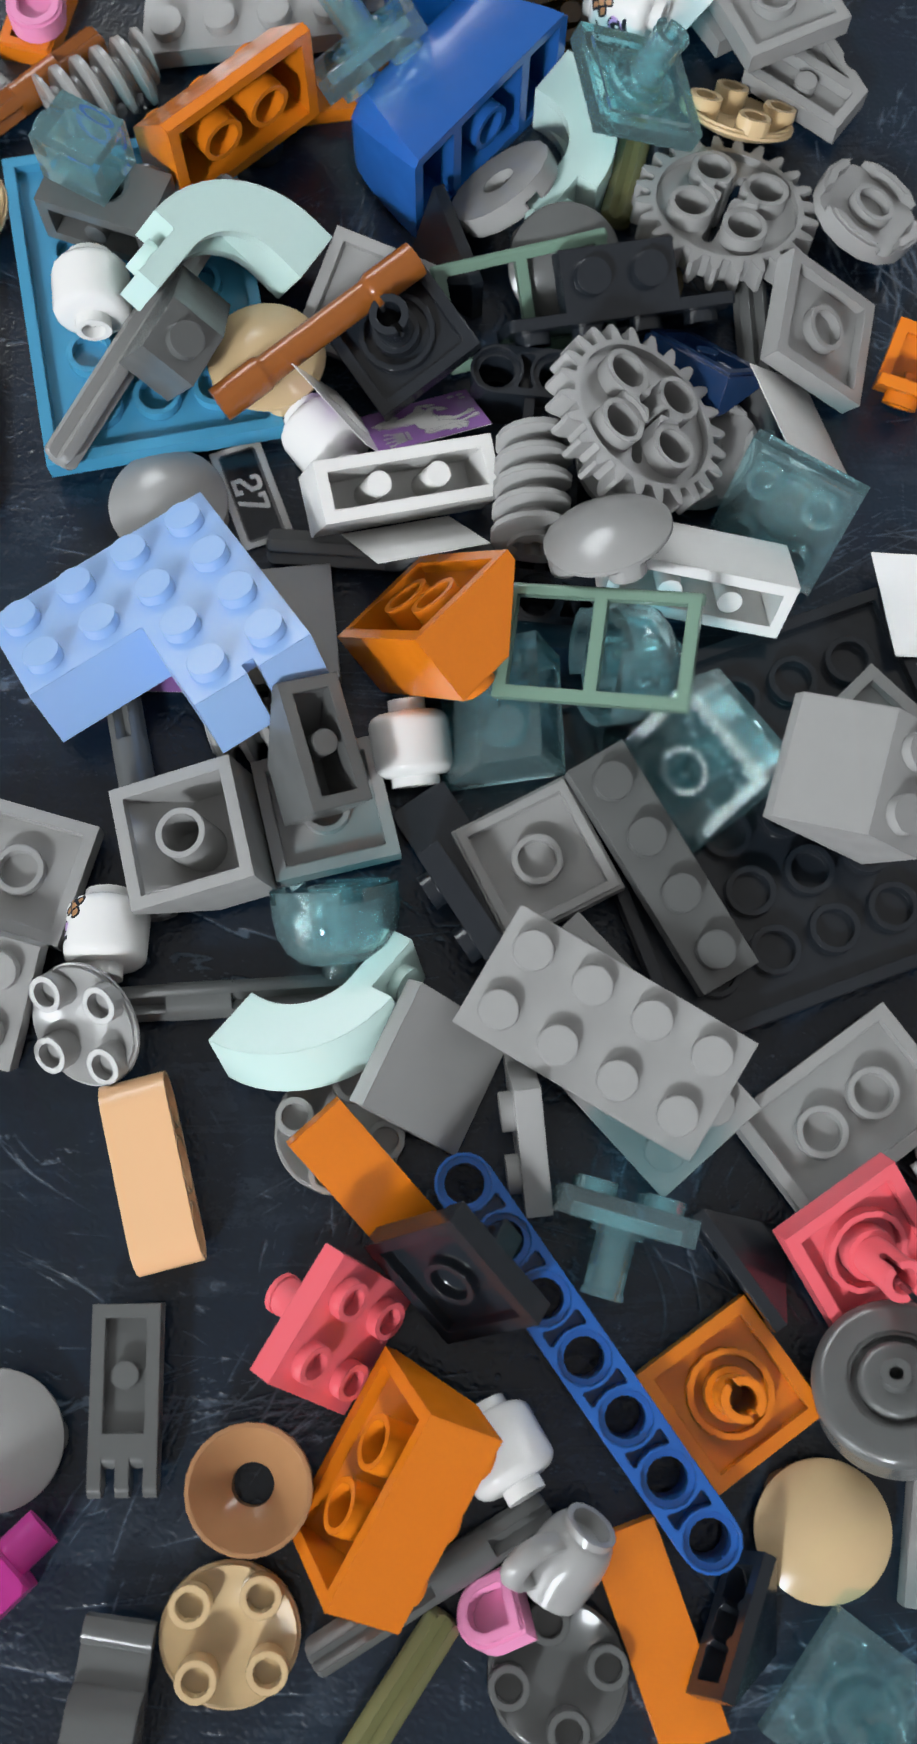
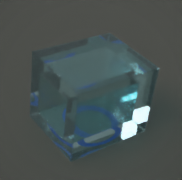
M63 89L60 90L49 107L37 115L32 130L28 134L44 177L105 207L136 163L125 121Z

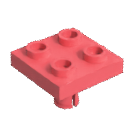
M881 1152L772 1230L828 1327L840 1316L859 1305L878 1300L907 1303L911 1301L909 1294L913 1292L917 1296V1201L895 1161Z
M325 1243L303 1281L291 1273H285L276 1278L270 1285L265 1296V1307L269 1312L281 1318L249 1370L267 1384L345 1416L353 1400L358 1397L371 1369L388 1340L400 1329L405 1317V1311L411 1302L390 1278Z

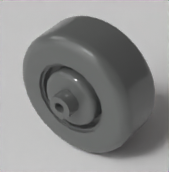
M892 1300L868 1302L849 1310L833 1322L816 1348L811 1368V1388L816 1412L827 1438L849 1462L880 1478L896 1481H917V1303L910 1301L907 1303H897Z

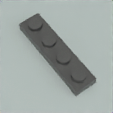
M623 739L568 770L564 775L566 781L697 996L701 997L759 963Z

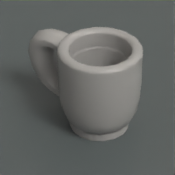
M572 1503L568 1508L553 1514L533 1537L523 1541L505 1557L500 1569L501 1583L512 1591L518 1593L526 1592L539 1606L555 1615L571 1616L581 1609L602 1580L612 1558L613 1546L616 1542L615 1531L604 1515L595 1508L585 1503Z

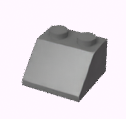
M810 692L796 693L763 817L860 864L917 860V717L898 707Z
M229 754L108 791L132 913L143 915L222 910L279 893L253 775Z

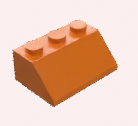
M303 22L268 29L252 42L240 46L234 55L209 73L197 77L188 88L163 106L151 110L142 121L133 126L143 163L152 164L164 172L172 174L176 191L201 181L214 180L223 173H227L234 178L320 115L310 29Z
M508 549L420 556L347 626L337 638L381 692L455 701L474 699L491 686L495 679L493 672L509 657L515 558Z
M385 1346L313 1479V1498L307 1519L292 1540L324 1613L399 1635L412 1609L423 1599L427 1590L428 1580L447 1544L458 1534L463 1515L477 1488L493 1469L497 1451L503 1440L475 1403L398 1350Z

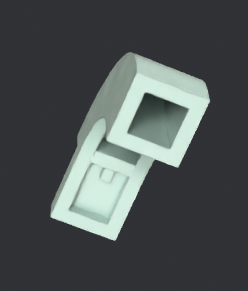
M234 179L201 181L188 185L166 198L137 232L136 236L144 244L125 266L134 277L120 295L140 311L182 262L196 256L215 255L230 259L244 267L279 299L304 275L333 237L304 209L269 188Z

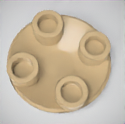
M730 79L717 80L715 90L699 87L692 88L684 103L686 111L710 131L730 140L753 144L775 143L790 139L794 132L792 125L797 113L794 106L783 101L769 99L763 103L747 97L749 88L745 84Z
M276 303L254 304L230 314L224 338L207 363L212 385L214 386L248 359L261 355L309 318L294 308ZM322 348L298 366V368L313 376L318 382H320L325 370L326 348ZM294 369L279 380L269 393L247 409L262 412L270 411L275 416L284 417L293 404L310 394L314 388Z
M814 1457L802 1459L784 1468L775 1470L769 1474L764 1483V1488L758 1499L754 1514L753 1532L756 1550L767 1552L777 1558V1585L792 1597L805 1603L818 1606H836L851 1602L864 1595L876 1584L888 1564L892 1549L893 1532L887 1505L881 1493L869 1478L858 1469L842 1461Z
M242 1559L214 1561L190 1573L175 1588L167 1601L159 1628V1648L162 1662L173 1682L175 1693L180 1700L190 1706L202 1705L211 1709L226 1711L244 1709L277 1694L284 1687L288 1675L295 1664L301 1640V1622L298 1608L287 1586L269 1569Z

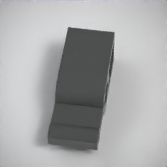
M92 1611L85 1615L75 1678L65 1706L58 1744L142 1743L149 1695L147 1687L159 1621Z

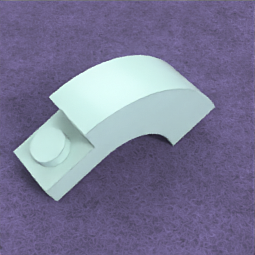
M568 49L535 89L532 128L546 136L557 147L562 160L558 164L557 178L549 193L541 199L536 192L527 202L530 210L525 213V220L535 211L546 205L566 201L584 204L600 213L612 174L617 144V119L612 99L605 85L593 69Z
M391 930L344 984L326 996L300 1004H280L267 1001L251 992L208 1040L228 1077L254 1088L288 1092L321 1088L338 1083L364 1071L407 980L412 979L423 982L426 979L413 941Z

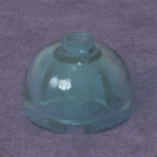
M591 602L593 604L592 608L579 609L570 634L569 672L570 674H581L582 685H584L594 602ZM610 603L599 691L671 696L679 677L683 646L677 640L673 628L660 610L651 605ZM577 705L585 721L595 727L629 724L647 719L656 713L653 711Z
M389 877L327 879L326 884L307 887L306 882L269 890L271 918L278 941L287 955L300 964L321 967L322 978L337 979L351 977L360 967V963L373 956L388 944L394 931L397 932L399 927L400 899L397 879L390 881Z

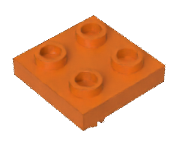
M743 1294L735 1296L634 1372L718 1495L725 1492L819 1419L811 1387Z

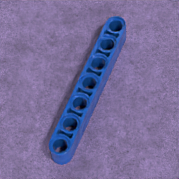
M456 1153L447 1157L438 1167L434 1177L435 1193L441 1206L446 1208L457 1203L447 1195L445 1190V1180L450 1171L459 1166L474 1168L483 1180V1191L476 1201L466 1205L483 1225L488 1226L502 1219H507L512 1223L522 1236L520 1250L513 1260L531 1281L546 1277L557 1285L560 1291L558 1308L553 1314L543 1317L538 1326L525 1329L683 1559L699 1573L706 1576H714L730 1571L739 1561L743 1550V1535L731 1512L490 1165L482 1157L472 1153ZM579 1336L593 1338L598 1345L600 1354L597 1366L585 1375H576L569 1372L564 1363L566 1346L572 1339ZM619 1396H631L636 1399L639 1405L640 1416L638 1422L631 1430L625 1433L610 1431L605 1423V1411L608 1404ZM662 1456L676 1458L680 1465L678 1483L666 1492H656L649 1489L647 1472L653 1461ZM704 1518L719 1520L722 1535L715 1548L708 1552L692 1550L689 1545V1535L696 1522Z

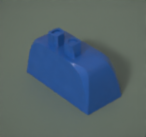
M454 0L417 36L405 30L392 43L388 52L389 64L384 69L378 71L376 68L368 66L355 79L354 92L357 104L351 120L354 157L358 172L374 195L414 238H416L433 187L444 184L452 202L458 189L476 170L491 158L505 151L533 122L535 89L564 55L568 15L524 0Z

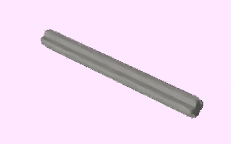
M223 173L219 175L216 179L234 178L228 175L227 173ZM211 255L196 256L182 262L140 311L135 307L132 309L131 314L123 323L45 445V452L53 463L70 471L77 468L135 376L119 363L120 359L178 268L184 265L198 277Z

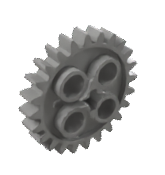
M719 136L713 137L711 147H704L696 137H691L688 151L673 142L670 145L668 156L660 152L654 153L652 164H644L642 167L640 178L636 180L631 201L633 209L630 223L638 225L635 235L636 240L672 236L676 268L679 266L684 269L683 282L688 283L698 275L704 277L705 289L711 291L716 281H724L727 290H734V294L738 282L742 281L753 292H758L762 278L773 285L777 258L794 247L808 255L819 222L814 219L816 216L814 203L808 202L812 188L809 186H797L801 174L798 170L783 173L781 168L784 158L777 157L768 162L763 159L764 147L759 146L751 153L744 151L743 142L735 141L732 148L724 147ZM736 186H741L737 199L735 198L731 201L724 214L720 230L712 242H707L711 228L716 227L721 220L732 191Z
M609 324L602 332L594 326L583 337L578 335L551 365L550 370L554 375L545 384V389L554 396L545 405V411L561 418L551 429V433L558 437L567 438L570 443L563 451V457L580 459L583 465L579 470L578 477L582 480L593 475L598 479L597 495L599 497L604 496L610 490L616 494L635 493L647 495L664 503L671 513L675 511L678 515H681L714 489L712 483L722 476V471L717 464L726 458V453L715 445L725 436V432L710 424V421L719 414L718 409L704 406L701 400L708 392V389L704 386H692L689 379L692 376L693 369L691 366L679 370L674 365L675 351L673 349L661 355L657 352L655 337L651 335L641 344L633 327H629L620 335L614 324Z

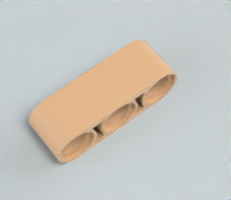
M161 1071L113 1083L109 1086L99 1087L98 1102L129 1256L136 1275L143 1277L206 1260L207 1248L177 1103L167 1072Z

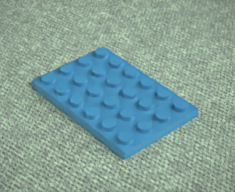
M136 138L118 140L115 143L105 142L86 145L98 147L114 157L137 164L143 163ZM56 150L1 159L8 196V208L44 452L45 445L118 333H113L109 338L101 341L85 340L62 326L57 321L53 312L51 287L53 263L61 254L75 244L48 236L33 198ZM215 255L210 256L198 278L231 305L229 315L243 307L261 303L257 279L248 270L230 259ZM129 271L130 280H132L134 275ZM207 365L193 387L169 401L134 376L77 468L71 471L66 470L53 463L45 452L46 466L52 478L124 466L133 460L157 454L182 451L199 453L281 439L284 428L283 417L275 416L270 411L262 412L246 409L230 421L208 391L213 385Z

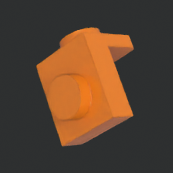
M901 316L872 389L884 393L882 403L910 413H915L917 409V321Z

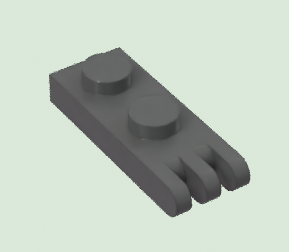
M166 1302L93 1304L86 1473L87 1499H103L106 1489V1469H115V1498H131L134 1469L143 1468V1498H158L160 1495Z

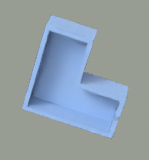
M201 492L173 505L164 514L134 532L118 538L109 547L79 565L65 570L56 579L26 597L10 603L0 612V647L27 694L63 743L172 676L222 752L225 753L270 725V714L247 674L249 671L258 667L271 693L272 686L276 683L329 673L309 631Z

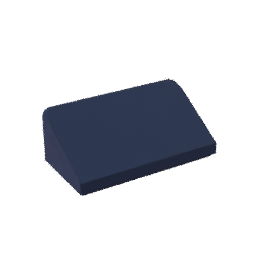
M656 329L646 331L643 343L652 335L656 339L658 353L664 355L670 349L675 351L674 365L679 370L691 366L693 373L689 381L693 387L704 386L708 389V392L701 400L704 406L718 409L719 414L715 417L725 414L760 388L749 362L688 329Z

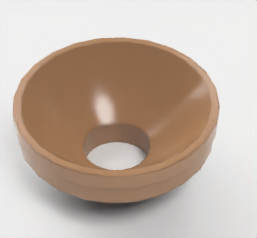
M246 1421L231 1424L217 1431L201 1445L194 1455L185 1477V1507L193 1529L204 1543L226 1556L254 1559L270 1555L291 1541L307 1519L312 1504L314 1488L311 1466L304 1450L296 1440L281 1428L268 1423ZM246 1463H261L268 1467L274 1477L273 1493L267 1501L261 1504L246 1503L236 1494L234 1478L239 1467Z

